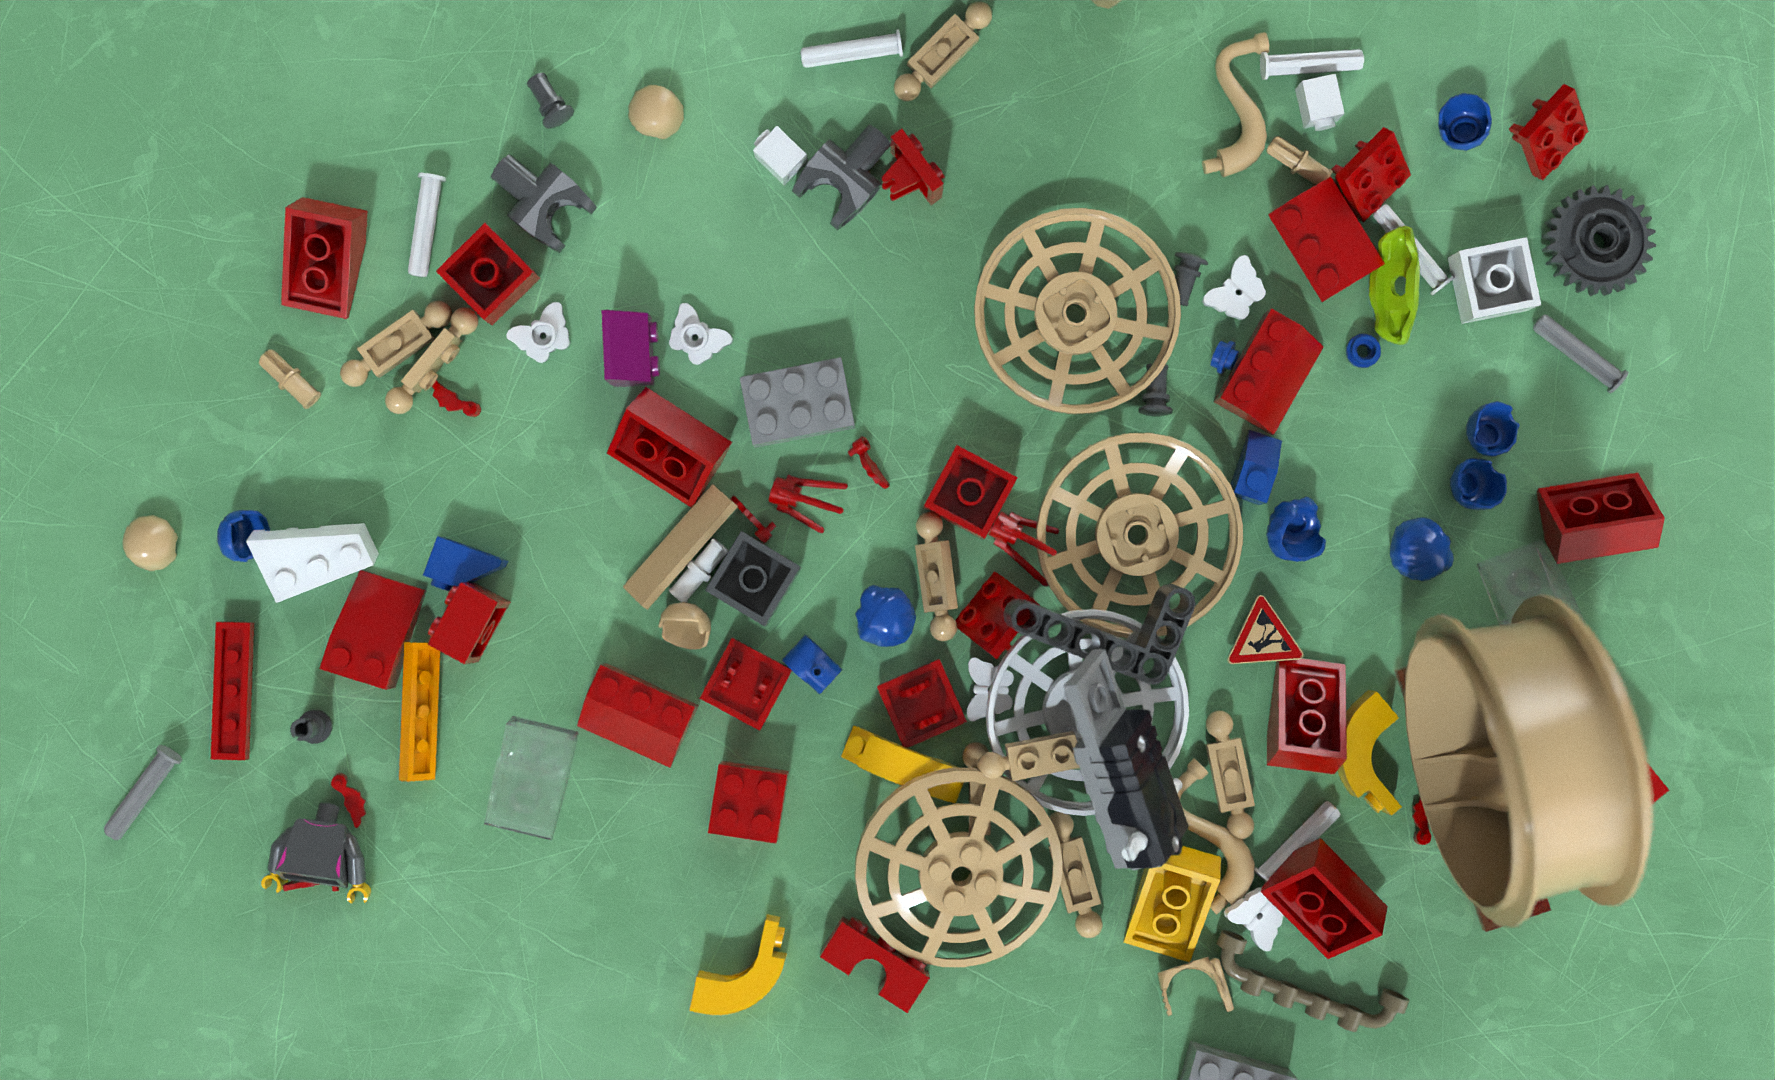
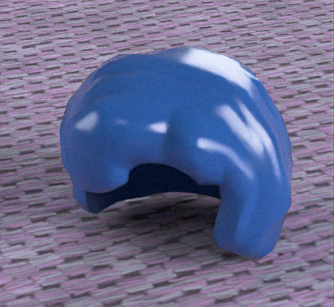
M1304 496L1301 499L1283 501L1274 508V512L1270 515L1266 536L1269 548L1276 557L1287 561L1305 562L1323 554L1326 540L1319 534L1321 523L1317 518L1318 506L1310 497Z
M1421 517L1404 521L1395 528L1390 545L1392 565L1400 574L1412 580H1431L1452 567L1454 556L1450 549L1451 540L1441 527L1431 519Z
M871 585L862 592L860 598L861 607L855 613L858 622L857 632L860 639L880 647H894L905 643L912 634L916 621L914 607L907 595L899 588L879 587L876 585Z

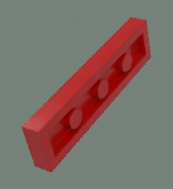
M216 622L210 760H249L254 622Z

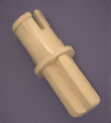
M1280 136L1274 137L1267 147L1266 152L1289 167L1291 174L1298 173L1315 185L1332 175L1333 171L1310 157L1308 150L1301 151Z
M269 349L260 357L259 365L279 383L278 387L281 390L286 389L303 405L304 409L312 407L319 400L321 393L300 375L301 370L298 368L293 369L274 350Z

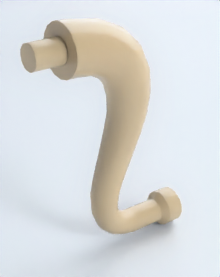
M1265 32L1255 34L1252 39L1227 46L1221 50L1216 58L1215 70L1217 79L1240 118L1242 130L1240 138L1236 143L1217 150V158L1202 161L1205 174L1220 171L1222 177L1233 175L1255 163L1264 151L1267 133L1263 116L1257 105L1233 76L1229 64L1237 56L1253 52L1259 55L1262 52L1268 53L1269 40Z
M1195 758L1187 764V770L1178 778L1182 782V788L1178 792L1179 799L1183 792L1197 779H1203L1208 774V771ZM1183 808L1189 826L1188 830L1217 846L1227 860L1226 873L1217 888L1219 893L1213 898L1210 906L1211 910L1217 915L1228 903L1233 905L1249 891L1254 879L1255 862L1251 850L1242 839L1232 835L1227 828L1191 814Z

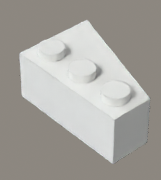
M365 523L329 525L308 529H298L296 527L275 531H265V529L253 530L246 540L276 603L374 565L379 555Z

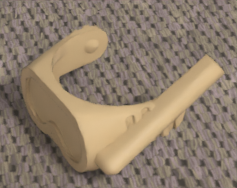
M1205 957L1158 973L1160 990L1162 991L1161 995L1163 1003H1165L1164 1008L1167 1009L1166 1013L1168 1016L1172 1015V1011L1166 994L1167 988L1172 978L1180 971L1186 969L1200 970L1209 975L1217 987L1226 1011L1230 1012L1234 1009L1221 962L1218 958L1209 959V957Z

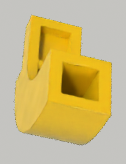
M1368 690L1346 711L1347 760L1337 771L1350 795L1359 798L1366 792L1367 795L1364 799L1374 811L1379 813L1382 810L1384 813L1392 816L1402 806L1376 776L1372 766V749L1380 734L1399 717L1377 691Z
M853 725L841 755L842 758L858 765L857 767L901 786L913 778L926 773L957 767L944 760L901 746ZM964 782L937 785L929 788L928 791L931 797L956 804Z
M767 914L758 956L744 971L733 975H721L699 970L689 1011L708 1015L736 1013L756 1004L773 988L782 972L787 953L774 951V947L781 948L785 928L779 927L781 917Z

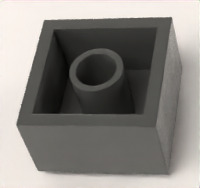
M741 531L705 591L765 627L770 622L802 567Z

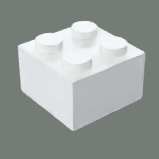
M1527 237L1461 250L1448 257L1451 276L1454 277L1452 282L1461 324L1529 311L1541 305Z

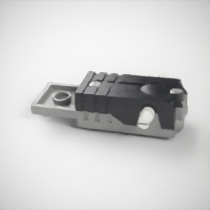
M1093 649L1064 685L1066 700L1071 705L1076 719L1077 731L1082 736L1073 748L1074 759L1080 767L1085 781V790L1090 795L1096 821L1101 827L1106 841V850L1111 855L1115 868L1138 870L1141 868L1161 867L1168 861L1171 855L1181 854V839L1189 827L1178 796V792L1182 788V782L1177 778L1173 780L1166 757L1162 756L1161 752L1163 749L1160 741L1156 738L1158 734L1155 726L1151 723L1153 719L1150 710L1125 709L1106 650Z

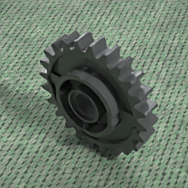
M1594 185L1587 188L1585 193L1579 189L1572 193L1573 199L1569 196L1562 199L1561 204L1563 207L1557 206L1551 211L1556 218L1545 221V225L1551 231L1542 235L1543 239L1550 241V245L1543 248L1542 252L1552 254V258L1546 262V265H1557V270L1553 276L1565 275L1563 286H1568L1573 282L1576 283V293L1584 291L1587 287L1589 296L1598 294L1599 290L1603 296L1611 294L1613 289L1616 292L1624 290L1625 283L1628 285L1636 283L1635 275H1641L1647 271L1642 263H1648L1653 260V257L1646 250L1656 247L1655 243L1648 241V236L1656 233V230L1646 228V224L1652 217H1642L1640 215L1645 206L1633 207L1632 203L1635 196L1631 195L1623 199L1621 188L1610 194L1608 185L1600 188L1598 192ZM1595 233L1603 238V249L1595 245L1593 240Z

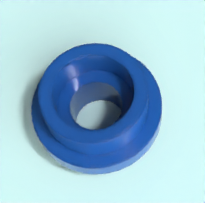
M1369 334L1354 336L1346 346L1347 359L1358 368H1367L1374 365L1381 354L1378 340ZM1359 345L1367 348L1368 354L1366 357L1358 355L1357 348Z
M1224 341L1219 342L1210 366L1217 368L1218 373L1223 374L1226 369L1232 370L1239 356V351L1235 350L1236 343L1233 341L1228 343Z

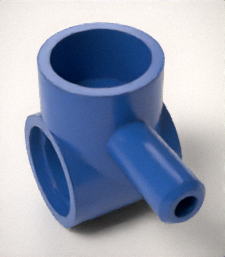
M804 635L782 659L797 676L809 684L819 695L843 670L807 635Z

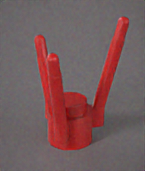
M788 475L786 479L777 476L769 496V502L777 505V511L790 515L818 533L824 532L822 526L790 506L797 507L800 501L838 514L844 512L842 507L803 495L802 488L798 486L845 490L848 488L846 483L804 479Z
M1001 511L988 534L996 539L993 545L1003 549L1044 587H1047L1046 579L1018 554L1008 542L1014 545L1019 538L1052 556H1055L1057 551L1022 532L1024 527L1021 525L1036 529L1037 521L1021 517L1012 511L1009 515ZM1046 525V532L1059 533L1058 528Z

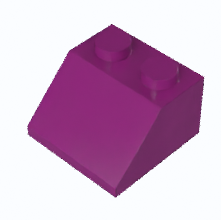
M601 310L604 380L613 387L655 385L654 377L660 376L659 356H653V343L658 342L657 322H652V318L648 313Z

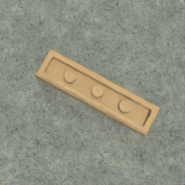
M712 484L624 584L623 588L641 606L648 610L738 506Z

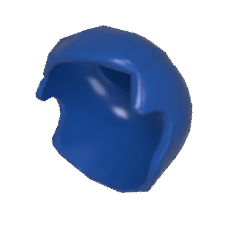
M1462 93L1451 97L1439 112V134L1442 141L1454 150L1467 151L1478 147L1490 134L1492 124L1490 107L1478 95Z
M1499 401L1480 406L1469 416L1466 424V434L1476 452L1483 456L1494 457L1507 453L1516 443L1517 430L1520 425L1513 419L1511 414L1513 408L1510 405Z
M1470 458L1456 466L1450 478V487L1454 499L1462 507L1474 510H1488L1501 504L1507 493V479L1505 474L1497 472L1492 467L1491 461Z
M237 510L226 515L220 522L217 531V543L222 555L232 561L247 562L249 559H253L254 557L246 540L253 530L265 529V531H270L267 518L260 512L253 510Z

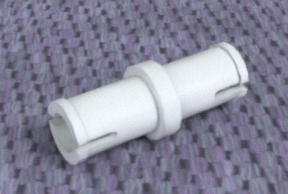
M712 538L710 540L711 542L695 561L691 560L687 564L688 569L672 588L670 587L669 592L680 602H688L687 600L703 581L708 582L711 579L710 573L729 552L716 539Z

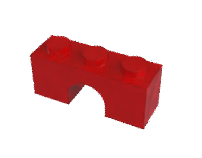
M842 916L821 949L820 958L848 976L855 965L862 960L874 959L880 962L885 968L886 975L878 987V995L908 1013L930 979L929 971L925 969L927 964L915 958H907L891 947L881 936L878 939L867 932L869 927L859 919L851 917L848 920Z

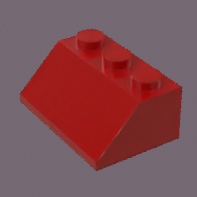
M1332 177L1297 195L1268 214L1322 302L1385 264Z
M1271 308L1263 314L1215 398L1214 403L1273 436L1324 346L1302 325Z
M645 387L626 408L607 454L692 508L722 464L732 442Z
M1638 472L1537 488L1544 540L1557 564L1659 547L1665 517Z
M604 663L600 664L588 690L577 726L671 768L699 705Z
M1321 838L1293 851L1261 888V893L1327 959L1383 935L1388 906Z

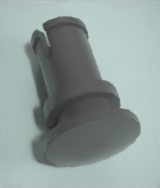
M538 73L527 81L528 88H530L540 105L539 111L545 117L542 122L545 128L551 129L561 126L573 116L574 110L572 106L565 105L564 99L561 96H557L546 74Z
M1176 252L1175 256L1181 258L1179 265L1174 267V270L1177 271L1175 279L1180 294V305L1188 307V301L1196 277L1200 278L1201 272H1199L1200 265L1207 266L1208 262L1192 253Z
M1151 363L1146 365L1147 371L1151 368ZM1165 364L1159 375L1146 388V393L1142 395V401L1146 403L1145 406L1138 408L1140 414L1161 417L1173 413V409L1166 406V403L1170 401V395L1166 394L1167 364Z
M310 710L292 723L290 733L293 738L299 736L298 741L318 744L330 736L332 722L325 712Z

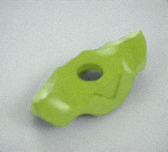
M1410 226L1395 228L1379 240L1378 253L1385 264L1371 272L1369 281L1370 303L1376 318L1375 331L1383 339L1398 345L1407 344L1419 305L1420 263L1413 229ZM1399 276H1403L1406 279L1405 294L1402 296L1398 295L1394 288L1395 281Z

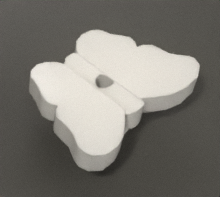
M1246 255L1240 256L1233 263L1230 279L1223 283V287L1214 288L1205 294L1202 300L1205 306L1212 307L1219 312L1225 311L1227 316L1238 320H1243L1248 316L1249 306L1253 302H1259L1266 295L1262 281L1256 277V270L1252 267L1249 257ZM1236 290H1239L1241 294L1236 295Z
M559 302L549 304L544 309L540 320H534L531 322V326H515L508 330L506 334L508 340L515 343L521 350L526 351L529 357L539 363L546 362L549 359L550 352L556 349L564 350L570 346L569 330L565 327L566 320L563 315V306ZM542 333L546 334L545 339L541 338Z
M680 304L678 315L674 322L676 327L671 330L669 345L672 349H683L684 352L688 353L689 360L693 364L700 365L704 361L711 359L713 353H719L724 347L733 343L731 334L721 329H708L709 327L706 323L700 322L696 310L690 304ZM698 335V340L694 341L693 336Z
M976 657L971 658L968 662L970 676L976 683L973 686L975 696L967 707V717L972 722L986 717L988 688L998 666L994 667L993 664L983 662ZM1006 670L997 692L995 714H1000L1012 708L1013 700L1008 695V686L1014 680L1011 671Z
M1261 887L1247 893L1244 898L1239 899L1224 911L1225 917L1232 923L1243 924L1250 930L1251 938L1263 951H1270L1272 949L1273 940L1278 934L1277 928L1282 925L1284 915L1261 893Z

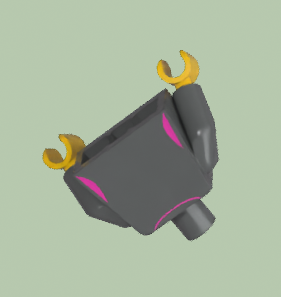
M319 803L315 820L297 819L292 827H288L272 843L267 868L270 874L261 881V886L264 889L271 886L272 879L277 882L276 893L283 890V884L287 883L288 880L347 888L349 882L352 884V887L347 893L348 902L353 904L355 901L354 891L362 892L364 903L367 902L371 895V889L365 883L364 857L357 838L351 834L346 825L336 823L340 807L330 803Z

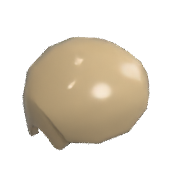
M648 85L635 92L628 105V118L641 134L666 139L679 130L684 120L683 105L677 96L667 88L658 85Z
M154 515L143 516L135 519L126 527L123 536V549L126 556L136 566L148 571L161 570L175 560L178 536L167 520Z
M687 602L670 604L662 612L658 625L660 628L663 627L662 638L675 646L685 649H701L708 644L711 621L707 613L695 604Z

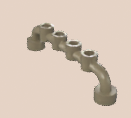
M1221 930L1216 943L1222 948L1220 959L1223 969L1229 976L1242 982L1240 986L1242 991L1257 997L1260 996L1262 990L1274 994L1272 1000L1286 1008H1292L1294 1001L1306 1005L1305 1013L1319 1020H1324L1327 1013L1339 1017L1337 1024L1340 1027L1352 1032H1357L1359 1025L1374 1029L1386 1026L1392 1022L1397 1013L1405 1014L1410 1001L1398 992L1383 989L1378 1003L1384 1008L1378 1014H1369L1353 1005L1341 1004L1320 993H1311L1298 988L1290 982L1278 981L1267 977L1257 970L1238 966L1234 956L1235 954H1243L1247 940L1236 933Z

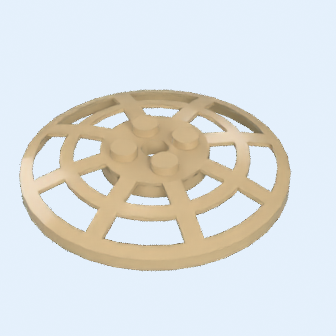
M1086 208L1060 209L1041 214L1024 222L1009 233L994 249L984 266L976 290L974 304L975 329L980 348L989 366L1000 381L1016 395L1035 406L1052 412L1066 414L1096 413L1112 409L1131 400L1147 388L1162 371L1172 354L1179 333L1181 318L1180 294L1175 275L1165 255L1155 242L1137 226L1119 216L1101 210ZM1059 222H1091L1086 243L1067 242L1045 249L1035 232L1044 226ZM1104 226L1115 229L1131 238L1146 252L1150 260L1132 270L1118 255L1106 248L1100 247ZM1023 238L1033 257L1027 260L1018 270L1010 284L1009 290L989 284L992 274L1002 257L1014 244ZM1069 253L1083 254L1079 272H1068L1059 275L1050 259ZM1096 257L1111 264L1123 277L1107 286L1102 280L1092 275ZM1038 266L1048 282L1042 289L1039 297L1018 293L1026 277ZM1157 271L1163 280L1168 299L1167 327L1147 324V301L1140 282ZM1129 289L1132 290L1136 303V321L1117 317L1115 298ZM986 298L1005 303V327L1011 345L995 354L989 344L985 328L984 306ZM1073 304L1080 305L1085 311L1084 320L1078 323L1070 321L1066 315L1067 308ZM1015 306L1034 311L1037 330L1021 339L1015 324ZM1113 331L1131 334V341L1125 351L1115 361H1112L1102 344L1106 342ZM1143 337L1164 341L1160 353L1151 368L1138 382L1130 387L1119 370L1134 356ZM1045 341L1050 347L1059 351L1055 371L1039 363L1030 355L1028 350ZM1090 352L1101 368L1098 371L1087 374H1068L1072 355H1082ZM1019 356L1034 372L1046 379L1052 380L1048 400L1021 387L1007 374L1002 365ZM1107 378L1118 393V395L1110 399L1091 404L1072 405L1062 403L1066 384H1089Z
M1149 432L1125 433L1111 436L1089 445L1072 457L1057 473L1048 487L1040 506L1036 526V539L1045 544L1047 519L1053 500L1071 508L1065 529L1067 550L1048 557V553L1036 548L1040 568L1048 586L1058 601L1068 611L1083 609L1065 593L1058 583L1053 570L1071 563L1080 579L1097 594L1091 609L1106 610L1110 601L1129 606L1151 604L1155 593L1160 588L1155 572L1164 567L1171 559L1185 566L1186 569L1170 584L1184 588L1196 573L1215 582L1210 591L1195 605L1188 626L1206 615L1222 598L1231 584L1239 565L1243 546V522L1239 503L1232 486L1222 471L1205 454L1190 444L1170 436ZM1126 443H1152L1169 447L1175 451L1164 468L1148 463L1123 464L1118 445ZM1105 450L1109 469L1091 479L1079 492L1078 496L1060 488L1066 477L1080 463L1093 454ZM1187 457L1197 462L1210 475L1222 495V501L1203 505L1194 489L1182 477L1177 475ZM1146 473L1156 475L1158 479L1149 495L1131 493L1126 474ZM1110 479L1113 480L1117 498L1111 501L1104 509L1087 501L1088 497L1099 486ZM1171 483L1185 495L1192 509L1173 514L1171 509L1162 502ZM1081 513L1097 521L1095 540L1077 546L1076 526L1079 514ZM1228 514L1230 524L1229 547L1226 561L1222 570L1203 561L1208 545L1207 519ZM1196 522L1197 542L1194 554L1191 555L1177 547L1179 540L1178 527ZM1135 525H1142L1146 530L1145 539L1138 544L1131 543L1128 539V531ZM1098 553L1101 554L1103 559L1111 566L1103 584L1097 582L1089 574L1081 559ZM1123 574L1142 576L1147 594L1129 595L1118 593L1115 589ZM1080 619L1085 624L1118 637L1128 638L1133 632L1125 626L1112 624L1104 620ZM1166 626L1160 627L1156 635L1158 637L1166 635L1167 628Z
M953 767L935 770L915 777L898 787L881 802L869 818L860 836L855 856V880L858 898L865 916L874 930L891 947L905 956L915 958L925 964L940 967H968L984 964L1003 957L1020 947L1038 930L1047 918L1056 901L1061 884L1063 864L1061 845L1054 824L1041 803L1017 782L1003 775L996 779H990L979 771L978 768ZM954 782L985 784L979 805L957 803L936 808L928 789L937 785ZM999 789L1010 793L1023 802L1041 824L1023 836L1010 819L1000 812L993 810ZM915 795L924 815L917 818L905 829L895 845L876 838L880 827L889 815L904 801ZM959 815L975 816L971 832L948 833L942 821L944 818ZM989 821L1004 829L1014 842L996 851L993 845L984 838ZM929 826L936 840L926 849L923 856L906 850L914 837ZM1045 838L1049 840L1053 859L1052 883L1049 891L1031 888L1034 867L1030 848ZM870 851L890 859L887 879L892 899L874 905L870 901L866 881L867 860ZM1021 854L1023 864L1022 884L1017 885L1003 881L1002 864ZM900 864L918 870L920 888L901 895L899 886ZM958 867H967L970 870V875L963 881H956L951 877L952 872ZM997 895L1015 899L1008 911L997 921L992 922L986 907L995 900ZM928 901L934 908L939 910L940 913L933 928L920 921L909 910V907ZM1025 902L1043 904L1041 912L1030 926L1015 939L1004 945L998 931L1003 929L1017 916ZM899 912L901 917L912 928L928 937L921 953L910 949L898 941L883 926L879 918ZM973 914L980 928L979 930L965 933L947 932L954 916ZM985 938L991 949L990 952L966 958L935 957L942 941L966 943Z

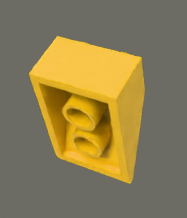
M1182 846L1181 854L1171 855L1168 861L1161 867L1144 868L1123 943L1190 962L1220 882L1221 857Z

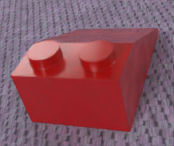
M301 197L285 207L282 306L343 319L349 318L366 244L367 210Z
M360 570L330 634L319 669L384 690L396 688L404 661V642L411 641L427 590Z
M1303 658L1276 661L1267 730V765L1335 774L1347 760L1346 664Z

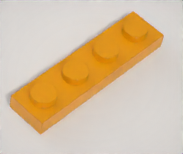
M404 642L399 781L435 780L440 651L427 645L428 642Z

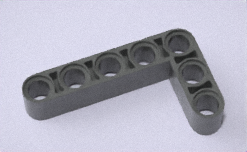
M1175 584L1161 586L1155 593L1135 643L1024 599H1015L1009 602L1004 608L1003 616L1006 624L1020 634L1084 659L1093 649H1105L1112 670L1154 685L1162 682L1168 675L1193 614L1195 598L1189 590ZM1178 593L1180 595V603L1175 609L1171 610L1169 606L1170 598ZM1028 608L1030 613L1028 621L1018 625L1016 622L1018 612ZM1055 621H1060L1061 630L1059 634L1055 637H1049V626ZM1166 626V637L1162 641L1157 642L1156 632L1160 627ZM1090 633L1092 635L1091 645L1087 649L1081 650V638ZM1118 646H1122V657L1118 661L1113 662L1111 658L1113 650ZM1153 658V669L1149 673L1144 674L1143 664L1146 660Z

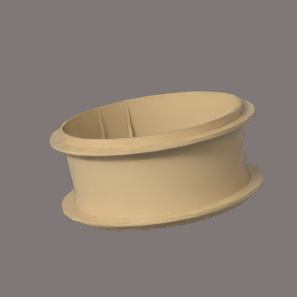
M1545 594L1524 600L1513 614L1511 624L1466 629L1457 619L1444 614L1425 619L1416 634L1405 672L1404 701L1406 729L1411 761L1423 808L1441 856L1455 882L1467 898L1478 906L1485 916L1498 926L1517 927L1528 919L1535 901L1576 889L1599 905H1622L1635 895L1644 875L1653 830L1652 791L1647 757L1638 721L1624 683L1604 646L1577 613L1562 600Z

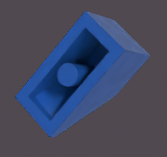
M1248 430L1230 484L1236 498L1257 505L1268 502L1278 472L1282 440Z
M437 536L423 576L432 578V586L450 591L452 586L456 585L458 587L461 582L473 583L505 568L508 560L451 539Z

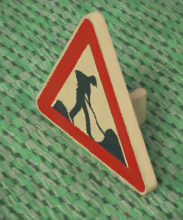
M1257 596L1227 657L1228 663L1243 664L1301 659L1303 657L1302 650L1265 596Z

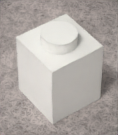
M1336 74L1303 80L1295 89L1304 129L1315 127V131L1330 129L1336 126L1335 122L1345 114Z
M778 126L771 132L768 129L765 130L754 142L756 146L753 150L755 158L783 185L808 162L807 154Z

